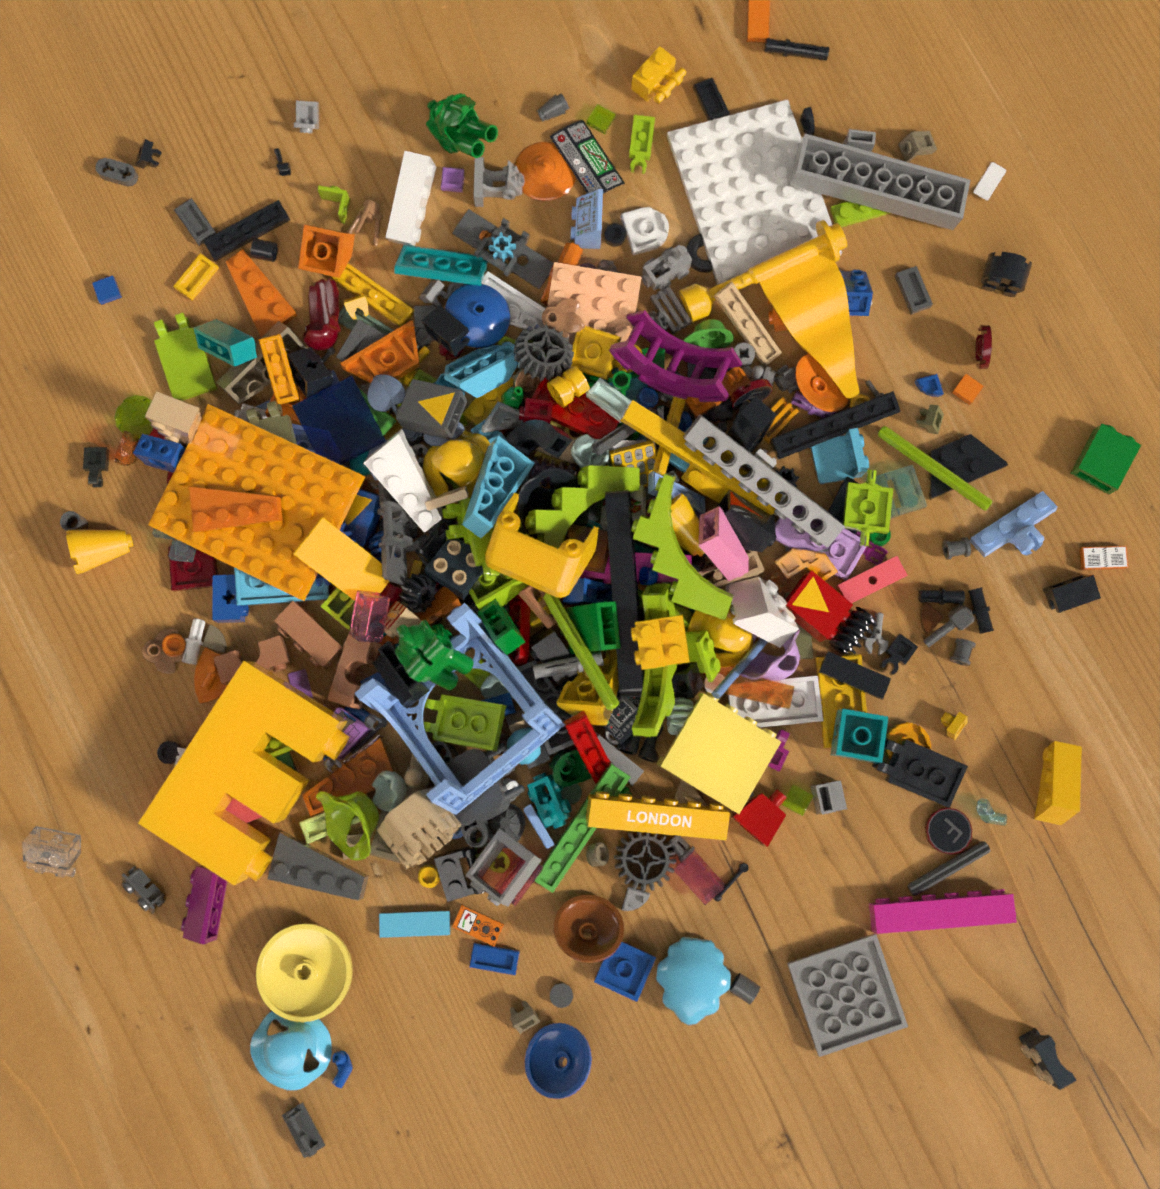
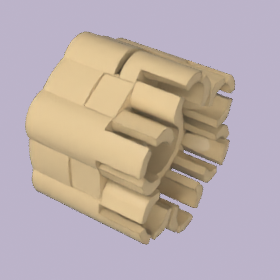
M433 788L413 793L386 815L377 830L406 869L426 861V858L420 852L421 849L430 858L435 853L430 844H432L436 851L441 849L443 845L437 837L439 836L446 845L452 839V834L461 826V823L453 813L430 801L426 794Z

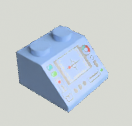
M598 189L576 199V206H572V220H576L575 227H571V240H575V244L580 248H601L603 189Z

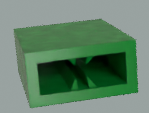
M1102 423L1093 429L1070 474L1110 495L1119 489L1141 444L1137 443L1133 437L1117 432L1113 426Z
M616 602L592 603L565 608L590 652L620 648ZM569 644L570 654H575Z

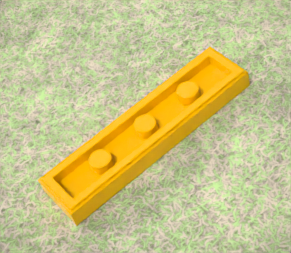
M349 263L340 278L332 277L337 284L354 296L365 294L368 305L398 327L406 324L414 314L413 308Z

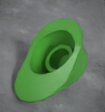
M708 319L697 324L694 332L688 335L684 342L706 348H726L732 343L733 334L725 329L721 321Z

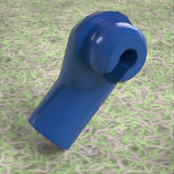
M337 1051L333 1054L332 1061L335 1062L338 1073L332 1083L338 1088H343L352 1072L353 1066L347 1052Z

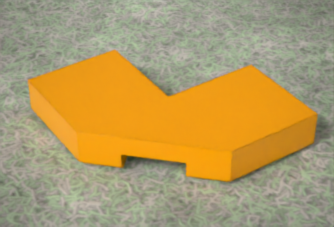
M793 547L774 561L787 579L805 567L809 571L812 570L824 581L838 572L825 552Z

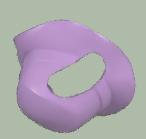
M800 629L782 645L785 648V654L772 656L760 651L740 675L748 679H759L762 677L770 681H780L794 673L800 660V653L795 641ZM753 634V645L755 644V640H756V638H757V636L754 635V634Z

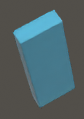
M450 910L380 913V938L450 935Z

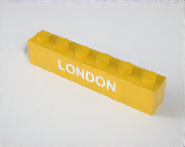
M596 791L595 794H589L585 822L588 827L727 840L730 812L724 808V805L719 803H710V806H703L697 801H687V804L678 803V800L665 798L664 801H655V798L650 796L634 799L629 794H618V797L609 796L607 792Z

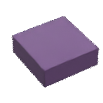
M443 167L441 191L463 192L464 169Z

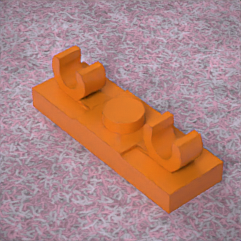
M740 367L731 369L723 378L722 384L729 394L727 399L739 387L744 386L746 388L750 385L751 381ZM688 397L685 405L696 419L700 414L707 413L724 401L699 402V398Z

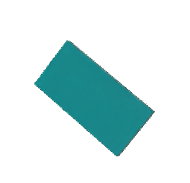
M403 245L394 266V274L481 286L488 262L481 257H475L473 254Z

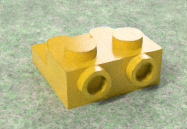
M683 615L635 622V627L631 628L633 642L638 641L639 651H635L636 665H641L642 670L690 662Z

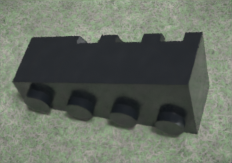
M755 397L751 402L746 400L739 408V413L736 415V419L727 435L752 453L765 438L777 414L758 397Z

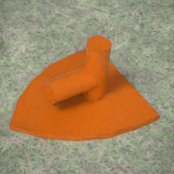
M206 647L198 660L194 676L195 692L200 704L219 698L228 686L221 683L214 657L220 656V654Z

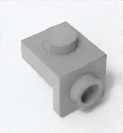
M296 101V123H294V128H300V133H313V129H319V102Z

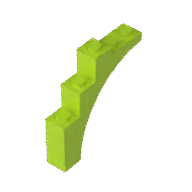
M592 465L580 468L578 473L580 488L562 487L556 489L555 493H553L552 506L555 507V510H533L528 512L525 521L528 535H537L536 540L559 549L567 530L576 518L593 503L605 498V492L628 489L630 493L639 491L640 468Z
M666 473L663 478H658L655 487L658 494L656 500H651L648 508V513L651 514L650 517L641 515L639 519H635L631 532H634L633 539L659 547V551L654 550L650 563L654 564L652 570L679 579L678 582L674 581L670 594L673 595L671 602L725 620L734 595L716 587L702 577L689 563L681 550L673 529L671 516V494L676 476Z
M671 583L647 585L642 595L645 620L676 616L674 602H671L673 595L670 594ZM677 664L645 669L641 700L632 726L633 736H657L665 716L671 715L675 705L672 677L676 671Z

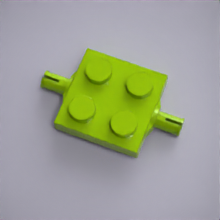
M867 470V480L865 483L849 482L846 487L842 524L846 529L861 532L860 546H869L870 533H889L893 488H886L875 484L876 470Z

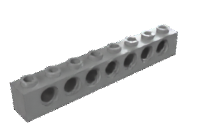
M701 414L683 435L686 440L685 445L694 452L697 449L705 454L702 458L712 466L717 463L722 467L721 472L729 479H732L733 476L740 481L738 485L748 493L751 490L758 495L756 499L765 506L770 504L776 508L774 512L783 520L788 517L793 521L792 526L800 533H803L804 530L811 535L809 539L820 547L823 544L828 548L845 526L842 522ZM711 436L715 438L714 445L709 448L704 447L703 440ZM726 450L733 452V456L729 461L721 460V454ZM741 465H750V472L745 475L740 474L739 468ZM761 478L768 479V485L764 488L757 487V481ZM778 492H785L786 497L783 501H775V495ZM797 505H802L804 507L803 512L799 515H794L792 513L793 508ZM821 519L819 527H810L812 520Z

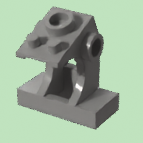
M484 157L475 158V207H484V197H503L504 199L511 200L515 196L522 195L524 176L518 171L517 166L508 161V166L503 167V171H490L485 168ZM493 181H505V186L493 187Z

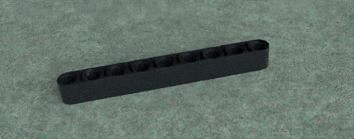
M629 489L605 492L612 598L613 602H616L620 648L616 649L621 698L641 697L644 670H642L641 665H636L635 651H639L638 641L633 642L631 628L635 627V622L640 621L634 532H631L633 526L631 495Z

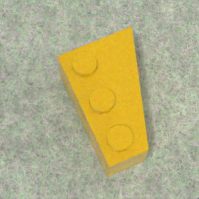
M1054 741L1044 749V762L1034 820L1062 825L1080 812L1081 746Z

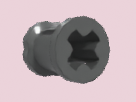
M962 537L958 541H943L942 550L946 560H950L954 556L964 555L969 557L971 555V545L967 537Z
M956 638L955 643L957 645L954 655L950 657V661L959 665L970 666V655L976 643Z
M674 835L668 841V843H671L670 848L676 851L680 862L684 861L696 849L694 846H690L682 836Z

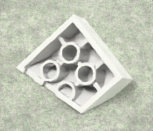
M760 577L731 583L725 587L726 592L734 595L731 602L733 606L730 610L733 615H736L733 619L735 625L778 647H781L799 630L794 621L796 619L795 616L785 606L787 602L778 594V587L771 580L765 581Z

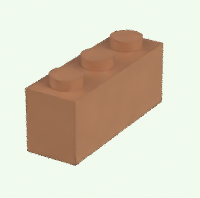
M294 601L274 620L279 625L276 629L285 637L290 635L295 640L292 644L300 652L303 653L306 650L311 655L309 660L317 668L322 666L327 669L343 652V646Z

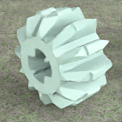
M675 698V705L671 715L667 716V730L670 735L677 736L692 711L693 702L690 699Z

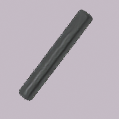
M648 407V408H647L649 411L653 412L654 414L657 413L656 409L653 410L652 407ZM624 423L592 444V452L599 456L635 433L636 430Z
M985 841L979 842L909 883L907 887L910 893L914 896L920 894L990 853V847Z

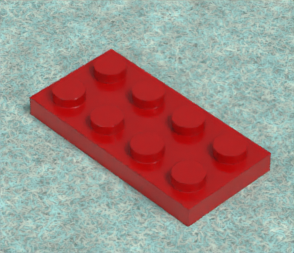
M546 378L539 383L531 398L553 401L551 421L581 435L588 434L594 439H601L615 430L620 424L619 421L587 398L586 393L580 397L574 396L573 401L564 408L559 406L548 390L547 383L549 381Z

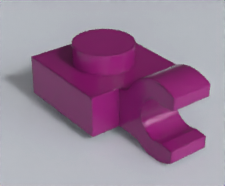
M782 729L778 731L776 739L781 741L768 764V767L779 772L789 753L783 747L790 733Z

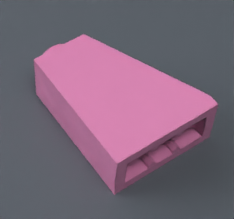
M717 507L700 515V548L728 581L748 573V555L722 509Z

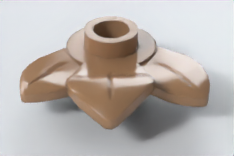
M563 299L556 307L546 308L542 313L543 324H547L550 329L555 327L558 333L563 331L562 337H569V333L581 331L585 328V324L575 314L580 302L575 299ZM551 313H554L557 316L555 322H551L549 320V315Z
M177 629L163 630L157 634L155 640L148 641L143 646V657L148 662L154 663L156 668L162 673H175V662L183 658V654L178 657H169L162 649L163 639L169 634H179ZM153 647H156L159 650V652L155 655L149 652L150 649Z

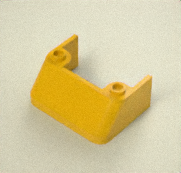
M514 493L496 520L485 553V563L489 568L554 597H566L570 594L596 552L598 528L594 526L584 543L575 539H568L560 545L559 549L517 532L520 528V518L518 516L519 494Z

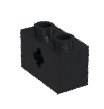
M311 347L287 354L294 381L307 399L331 392L333 374L330 369L325 367L320 355H317Z

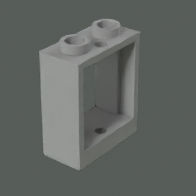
M499 829L465 876L472 880L470 885L477 891L482 892L484 890L489 894L487 899L493 904L499 906L501 903L508 907L541 862V859L509 834ZM504 846H507L526 862L503 894H501L483 880L482 877Z

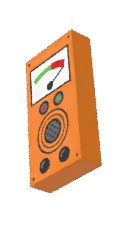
M462 905L452 927L495 946L504 923Z

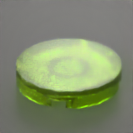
M135 395L127 397L116 409V426L125 436L140 440L142 434L149 435L153 430L151 422L145 417L152 401L145 396Z

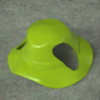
M325 791L319 792L316 798L322 803L325 812L326 832L330 840L351 860L366 859L371 852L370 838L379 821V813L373 801L360 791L340 797L333 796ZM357 815L362 823L364 833L355 846L349 847L347 836L352 820Z

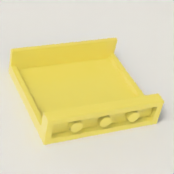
M707 692L706 695L698 693V701L666 755L660 757L657 765L733 812L740 814L781 741L775 738L777 734L767 728H764V730L756 726L758 722L748 716L742 718L737 715L738 710L729 704L723 706L718 703L719 699L714 698L710 692Z

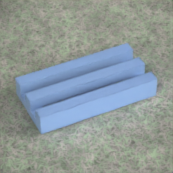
M530 804L523 808L524 813L545 848L548 849L555 843L538 818L532 805Z

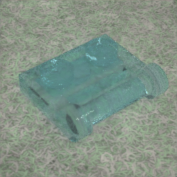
M913 465L876 476L875 484L889 488L887 481H893L902 506L896 509L892 498L890 519L927 507Z

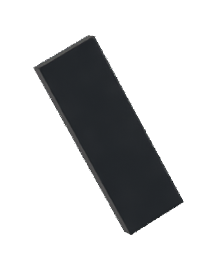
M829 651L826 652L818 672L880 700H883L891 678Z

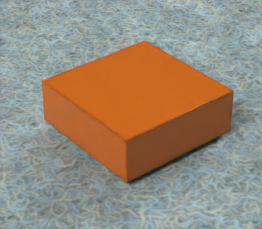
M965 374L952 393L970 405L984 386Z

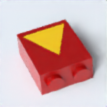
M812 570L802 576L785 599L787 602L785 606L796 618L794 621L819 642L827 639L831 640L837 634V626L840 622L843 623L848 619L851 614L849 610L853 606L850 601Z

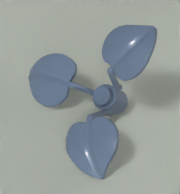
M376 375L368 389V402L374 410L386 412L392 407L396 414L398 410L396 405L403 402L405 389L392 376ZM460 422L457 425L452 440L457 439L465 430ZM402 428L410 447L420 443L423 433ZM424 434V440L431 446H441L449 441L448 439ZM380 439L371 446L368 456L388 440ZM370 471L372 477L377 481L378 479H377V478L374 476V474Z

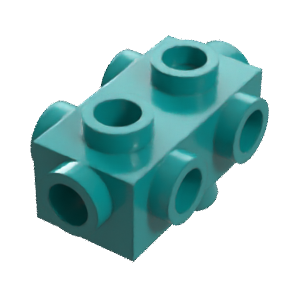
M542 773L533 777L534 782L527 785L529 789L528 796L535 803L538 810L537 816L542 824H544V827L547 828L553 825V828L556 829L567 824L565 819L571 817L569 814L572 811L571 805L567 799L563 800L560 793L563 788L554 782L553 774L546 776V773ZM545 785L547 786L549 793L545 792Z

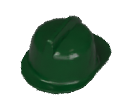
M577 749L561 750L553 757L552 762L548 764L553 772L554 782L561 787L571 786L592 778Z

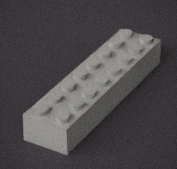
M804 134L797 149L789 185L954 230L964 216L970 180Z

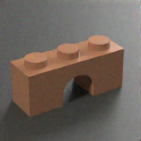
M348 634L343 644L340 661L336 666L333 683L329 687L327 700L355 709L362 708L363 702L355 695V692L361 686L357 682L356 673L364 664L373 665L372 663L378 659L380 653L378 649L382 644Z
M279 635L258 642L260 657L256 663L265 669L279 672L287 669L286 665L292 663L282 636ZM234 650L214 657L222 684L228 685L241 666L243 659L239 651Z

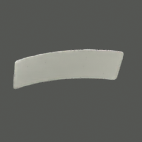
M992 162L975 188L974 193L988 201L1005 174L1006 169Z

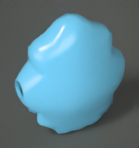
M683 937L678 942L669 946L668 957L658 964L656 980L664 988L663 1003L675 1013L682 1023L687 1025L697 1024L704 1017L715 1014L719 1010V997L730 989L731 973L723 965V953L715 947L711 940Z

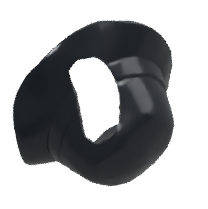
M549 468L540 472L523 485L519 492L518 512L522 526L527 534L528 529H526L525 521L528 512L533 510H555V507L552 506V495L556 489L562 487L580 488L578 479L573 474L560 468ZM548 476L550 477L552 489L538 487L543 479ZM589 507L576 518L573 524L587 526ZM529 535L531 538L537 539V535ZM566 535L564 536L561 544L565 541Z

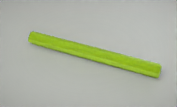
M883 426L878 432V437L982 510L986 511L992 504L990 498L887 426Z
M545 593L543 596L545 603L606 709L612 710L619 705L617 697L560 599Z

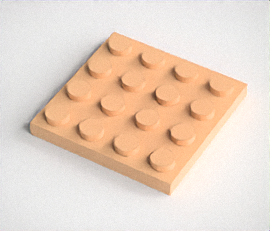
M554 262L547 308L551 306L556 307L563 299H575L580 302L575 314L582 319L585 326L622 337L621 342L627 341L633 329L626 316L636 312L642 277ZM551 313L549 315V320L551 322H555L557 316L556 314ZM569 333V344L573 345L576 333Z

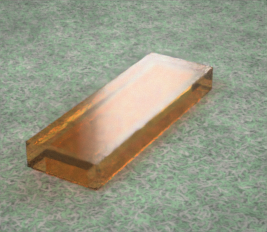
M739 675L724 694L790 709L795 686L761 678L748 679Z

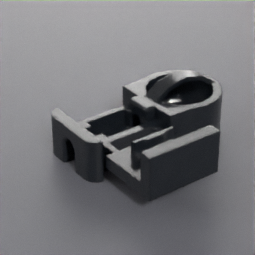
M441 519L432 526L428 532L431 535L421 549L415 550L416 554L424 557L423 560L427 563H430L447 541L445 531L441 535L438 533L440 524L443 522L447 523L448 527L446 530H449L450 525H455L451 520Z

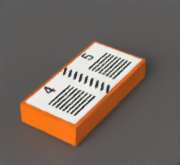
M1126 546L1082 547L1079 549L1081 570L1128 568Z

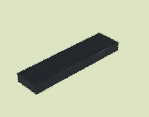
M277 200L203 240L213 259L217 261L252 242L253 239H257L290 221V218L280 201Z

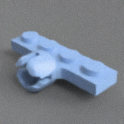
M1042 491L971 537L970 542L983 557L988 556L1006 543H1012L1023 555L1032 554L1030 550H1038L1044 541V536L1034 525L1055 512L1057 506Z

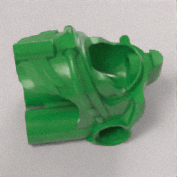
M463 93L450 95L439 102L435 100L430 101L427 105L430 110V119L426 122V126L441 147L448 153L452 154L460 151L471 157L480 158L484 153L485 146L479 139L489 143L494 142L498 136V128L493 124L480 120L473 108L476 102Z
M422 620L418 625L410 627L406 625L398 626L396 631L400 638L395 654L405 667L407 674L415 681H430L444 689L452 690L458 683V675L452 671L456 670L462 674H468L472 670L473 659L453 648L450 639L454 636L447 629H444L441 624L430 627L426 620Z

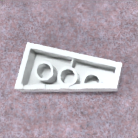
M404 151L386 238L390 242L415 246L416 242L420 240V226L425 218L426 204L437 168L430 156Z
M401 429L368 456L364 464L425 533L442 519V507L427 510L425 502L436 497Z

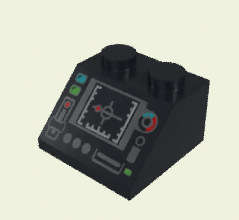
M618 687L616 697L619 705L613 709L607 726H600L622 745L633 733L632 726L641 698H621Z

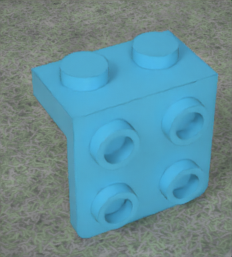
M858 428L849 429L844 436L835 437L810 447L817 479L820 484L843 481L847 476L852 479L859 478L867 472L869 460L867 455L864 456L862 448L864 447V438L862 434H859Z

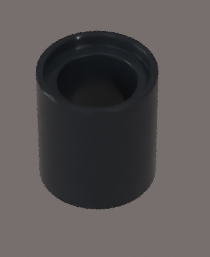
M253 239L251 257L275 262L278 254V244L276 242Z

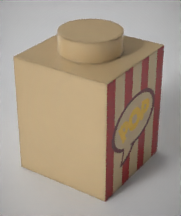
M397 600L379 620L385 627L383 631L392 639L396 636L400 638L396 631L398 626L406 625L410 627L418 625L421 621Z

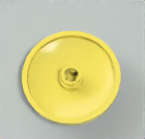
M303 923L285 928L268 941L259 956L256 968V982L259 993L265 1004L275 1014L284 1019L295 1022H309L320 1019L332 1012L343 1001L350 988L353 973L351 956L343 940L324 926Z

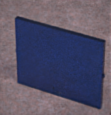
M352 376L292 406L315 453L341 465L353 458H357L359 455L386 442Z

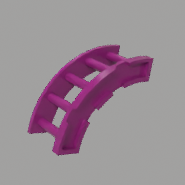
M646 310L627 314L626 318L633 326L627 341L612 344L609 349L614 358L627 371L631 369L639 375L638 379L674 397L686 400L688 397L699 398V402L727 400L729 394L722 384L723 378L728 368L742 366V362L733 347L716 349L696 346L684 342L662 329L649 316ZM640 334L651 343L645 356L634 346ZM658 348H664L665 353L673 356L666 370L652 362ZM681 360L696 365L690 378L674 374ZM705 367L718 368L714 379H700Z

